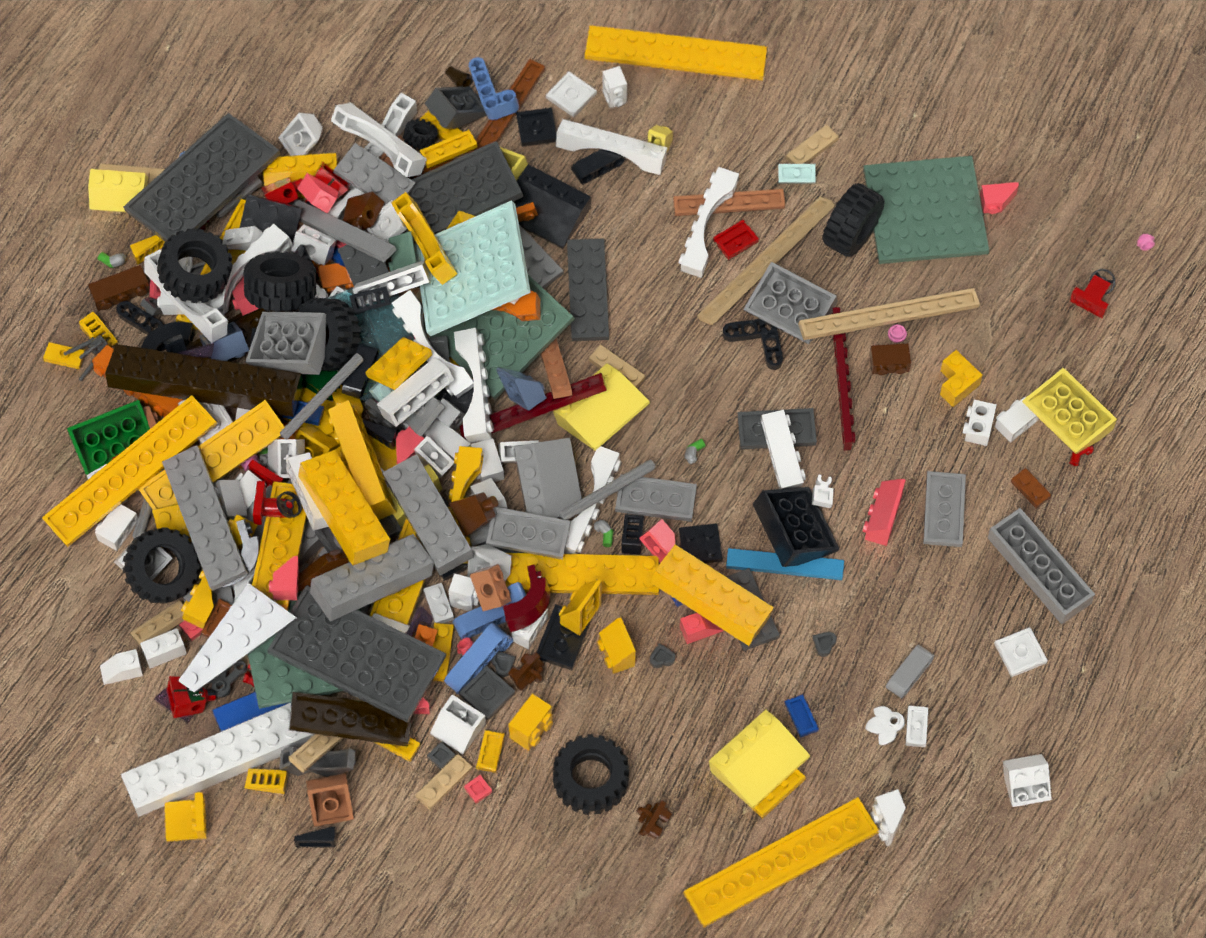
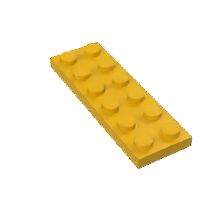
M406 518L398 540L412 534L418 539ZM426 579L375 601L370 617L375 613L409 626Z

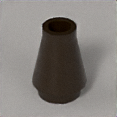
M453 66L446 69L445 75L450 78L456 87L470 86L472 79L468 73L458 70Z

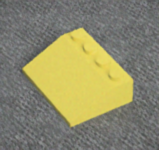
M608 363L594 374L602 373L607 388L606 391L553 410L557 424L595 451L650 404L649 400L620 371Z
M1064 368L1022 401L1075 454L1104 438L1114 429L1117 421Z
M765 710L709 760L711 773L753 809L801 766L810 755L784 725L770 712Z

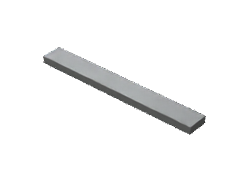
M296 199L288 203L289 205L302 208L300 222L375 259L385 262L396 251L394 245L303 201Z

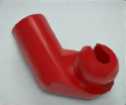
M1091 445L1077 454L1072 451L1069 464L1078 466L1081 455L1092 454L1094 451L1093 446Z

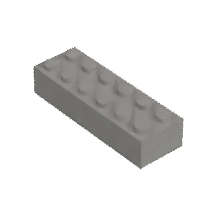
M417 454L382 472L388 487L420 543L434 561V567L439 576L474 558L471 547Z
M1021 508L990 528L988 534L989 541L1061 624L1092 604L1095 593Z
M412 534L389 544L387 553L353 566L349 562L311 580L310 593L331 622L432 576L434 561L415 535Z

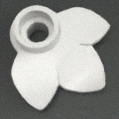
M879 706L874 708L876 717L871 718L867 722L865 729L871 733L879 734V745H886L895 740L897 731L904 727L905 719L902 714L892 712L888 707ZM892 719H898L896 724H891Z

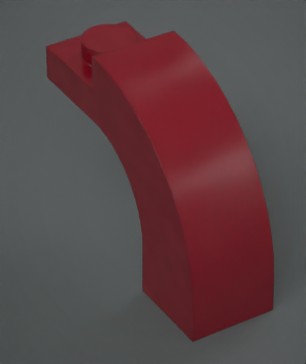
M535 564L527 566L530 579V589L527 595L515 603L503 606L506 623L510 632L521 630L533 624L542 616L549 604V585L546 578H543L541 571H537Z

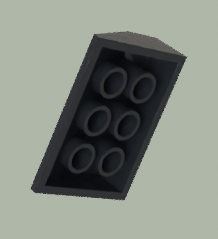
M528 164L517 180L524 197L513 202L516 208L533 202L538 215L534 216L532 220H523L518 223L523 229L563 249L567 244V240L572 237L591 209V196Z
M809 487L763 490L752 504L782 567L799 566L840 550L819 506L812 505V492Z

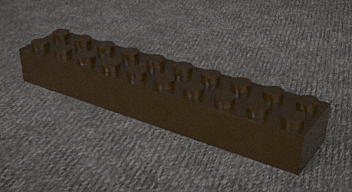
M115 344L105 372L109 388L184 400L192 395L198 402L247 410L253 409L266 400L275 414L294 417L303 388L302 375L297 372Z

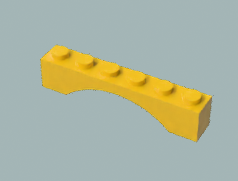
M407 192L392 201L391 204L398 216L412 233L413 238L418 244L431 274L442 285L457 275L456 270L417 203Z
M459 446L458 453L455 452L454 464H457L456 471L453 470L452 472L454 487L449 492V500H452V502L464 498L468 487L481 474L484 457L482 448ZM448 507V509H449L450 513L452 514L454 520L456 521L458 527L460 528L461 532L463 533V531H462V529H461V527H460V525H459V523H458V521H457V519H456V517H455V515H454V513H453L451 507ZM467 536V537H465V539L467 540L469 546L471 547L472 545H471L470 539H469V537Z
M236 515L234 520L230 519L228 523L238 549L242 550V540L236 522L245 518ZM245 519L246 523L250 522L253 533H251L250 536L252 538L256 531L257 525ZM202 570L199 576L201 579L199 585L195 584L190 592V595H192L190 602L186 600L181 609L184 612L182 619L201 629L204 628L214 608L212 590Z

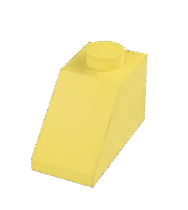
M655 125L648 131V142L667 147L668 151L673 141V131L668 127Z

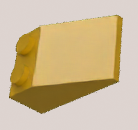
M599 579L582 585L578 591L575 590L570 597V603L567 606H563L559 613L561 625L579 636L601 607L602 581Z

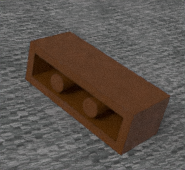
M141 265L88 284L90 294L98 311L107 310L122 301H129V299L137 296L141 297L150 292L149 283Z

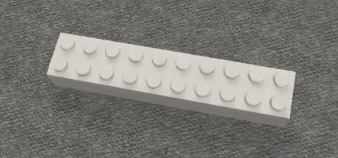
M291 703L122 773L121 776L136 813L140 817L165 806L166 802H175L244 773L248 769H253L281 757L282 750L292 746L300 748L315 734L289 730Z

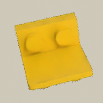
M203 792L195 793V800L166 802L164 804L167 842L207 838L206 806Z

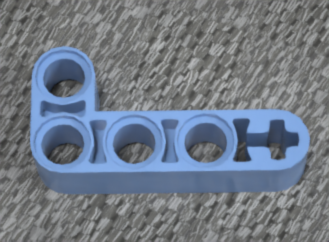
M479 57L471 59L469 69L487 118L496 120L517 112L519 103L513 90H504L495 93L484 60Z
M514 583L507 587L510 592L511 602L505 605L515 603L527 595L521 583ZM480 606L456 617L452 623L462 640L484 632L492 623L496 625L506 622L503 606L487 611H482Z
M495 623L490 624L447 674L444 682L459 695V692L491 661L498 651L504 652L512 644L513 638Z

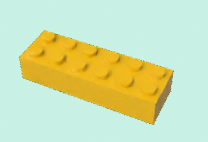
M349 400L328 409L330 414L328 421L331 427L335 428L336 433L334 437L336 442L341 444L340 454L343 460H346L348 463L346 468L377 519L381 520L396 513V508L360 413Z
M336 450L300 462L298 476L352 566L387 553L390 538Z
M677 545L672 547L656 568L650 582L748 646H750L769 620L774 609L765 601Z

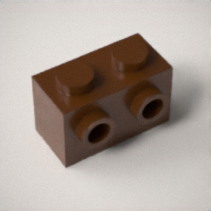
M908 343L871 346L869 356L872 374H904L910 371L911 359Z

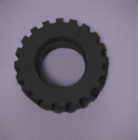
M855 183L849 187L836 204L827 221L822 236L824 244L845 257H852L857 254L864 243L867 242L881 217L885 204L883 196L861 183Z
M187 229L186 232L183 230L178 231L176 236L171 235L162 247L157 266L159 281L164 283L163 288L167 292L171 291V295L175 298L177 296L180 297L181 301L186 302V300H189L191 303L201 301V303L208 302L209 298L213 300L224 291L232 270V256L228 253L229 248L226 244H222L223 240L219 237L215 238L211 232L205 233L202 229L197 231ZM185 257H196L206 262L211 272L204 275L191 274L185 271L178 261Z
M276 251L274 253L268 252L264 253V255H257L255 258L250 259L244 267V295L250 304L255 305L259 309L263 308L266 311L289 312L293 309L298 310L303 303L314 299L316 295V268L310 260L296 253H280V251Z
M315 298L307 300L298 308L299 311L296 312L326 314L329 340L325 347V359L321 371H337L356 354L358 344L361 342V338H359L361 327L358 326V317L354 316V310L347 303L339 299Z
M169 528L152 529L136 537L132 544L127 547V553L123 557L125 565L122 569L123 573L126 574V583L132 587L130 590L133 593H137L139 598L149 600L151 603H168L187 595V592L192 590L195 581H198L200 576L198 575V570H201V564L198 563V555L194 549L193 542L190 543L188 540L189 537L185 534H180L178 530H170ZM158 547L171 550L179 564L176 578L167 584L153 582L145 571L144 562L147 554Z
M587 734L586 738L580 735L576 737V741L573 742L570 739L566 742V747L560 748L558 756L554 760L553 784L558 798H562L565 806L571 805L573 811L578 812L580 809L586 815H589V811H594L595 815L601 814L602 809H605L607 812L612 809L613 804L617 806L621 802V797L625 796L629 785L628 759L626 755H623V749L620 746L616 747L615 741L612 739L606 741L605 736L599 735L598 738L593 737V734ZM594 760L601 762L609 769L610 778L604 785L598 788H585L573 780V769L584 761Z

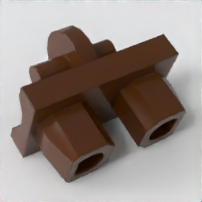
M536 652L533 655L525 653L520 660L523 666L520 669L512 667L508 672L517 688L523 691L533 681L540 683L543 680L540 674L545 665L540 660V655Z
M661 800L659 803H655L653 808L649 803L646 804L645 808L638 807L636 812L640 816L637 821L643 823L638 834L641 836L648 835L655 839L660 836L663 829L655 823L657 819L664 823L670 819L672 813L665 807L667 803Z

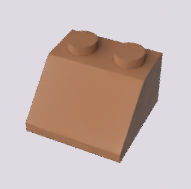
M346 773L306 781L314 827L354 820Z

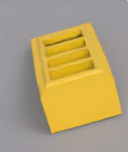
M155 235L131 244L130 248L136 264L142 263L144 257L162 249L165 241Z
M91 312L79 321L80 329L89 339L92 337L96 338L104 332L105 334L102 337L104 340L109 338L107 341L108 346L112 348L118 343L94 312Z
M248 769L245 789L285 794L288 772L283 770ZM253 775H257L255 784H251ZM261 776H264L263 784H259ZM269 777H272L271 785L267 784ZM276 778H280L278 785H275Z

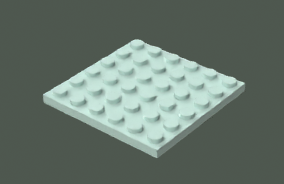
M512 200L435 234L457 275L443 285L432 275L429 283L420 285L426 331L430 336L531 293L516 206ZM413 244L416 262L425 260L418 244Z

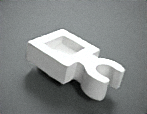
M818 475L816 485L813 488L812 505L831 508L833 504V488H828L832 482L831 477H828L827 481L823 482L821 475Z

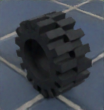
M416 118V120L411 119L405 126L403 139L409 146H413V149L419 148L420 151L435 144L438 130L434 124L430 125V121L425 122V119L420 121L419 118Z

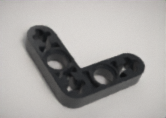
M761 319L732 322L724 325L722 336L726 341L736 342L761 338L766 366L771 370H777L782 366L783 355L776 327ZM765 325H769L770 330H767ZM750 326L755 331L749 334L744 331V328ZM728 330H732L734 332L733 335H730ZM772 340L776 343V346L768 347L766 342ZM772 353H775V360H777V363H773Z

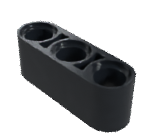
M600 149L575 162L571 170L580 184H586L621 166L626 159L618 153Z
M362 343L359 345L356 353L362 356L364 360L345 379L342 387V394L357 399L362 398L370 379L367 377L366 371L377 361L379 349Z

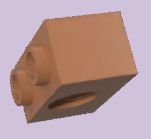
M499 564L479 569L470 574L482 611L502 607L511 602L510 592L505 584Z

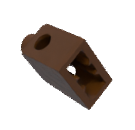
M373 191L348 198L343 221L361 230L370 228L374 225L385 202Z
M481 492L456 500L449 505L465 537L479 531L496 517L493 508L497 507L499 503L495 496L487 498L486 494Z

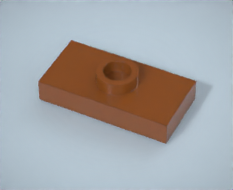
M218 599L201 631V635L209 638L232 605Z

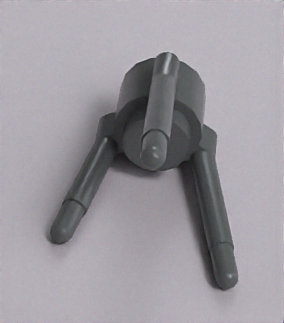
M99 335L64 352V355L89 345V349L79 356L82 359L91 352L96 355L108 344ZM93 362L90 363L80 376L79 381H82L93 368Z

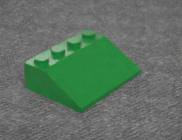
M136 400L68 427L66 430L85 475H88L112 461L111 458L123 452L150 430L140 401Z

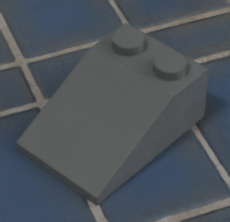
M436 87L424 103L428 107L429 112L437 118L439 124L445 129L459 128L486 116L481 99L471 87Z

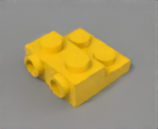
M178 504L152 510L157 529L169 528L170 530H178L180 534L187 535L189 537L188 540L192 542Z

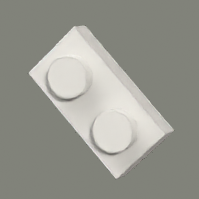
M442 583L423 588L434 623H446L454 620Z
M908 706L905 746L926 747L928 707Z

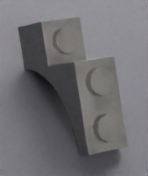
M292 746L281 751L279 770L287 771L297 776L308 772L325 777L340 775L353 770L355 765L356 750L348 748L340 751H328L302 773L289 761V757L299 748Z

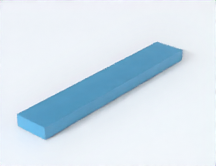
M728 548L726 569L745 570L749 568L750 571L842 580L844 560L818 558L799 566L782 567L776 553Z

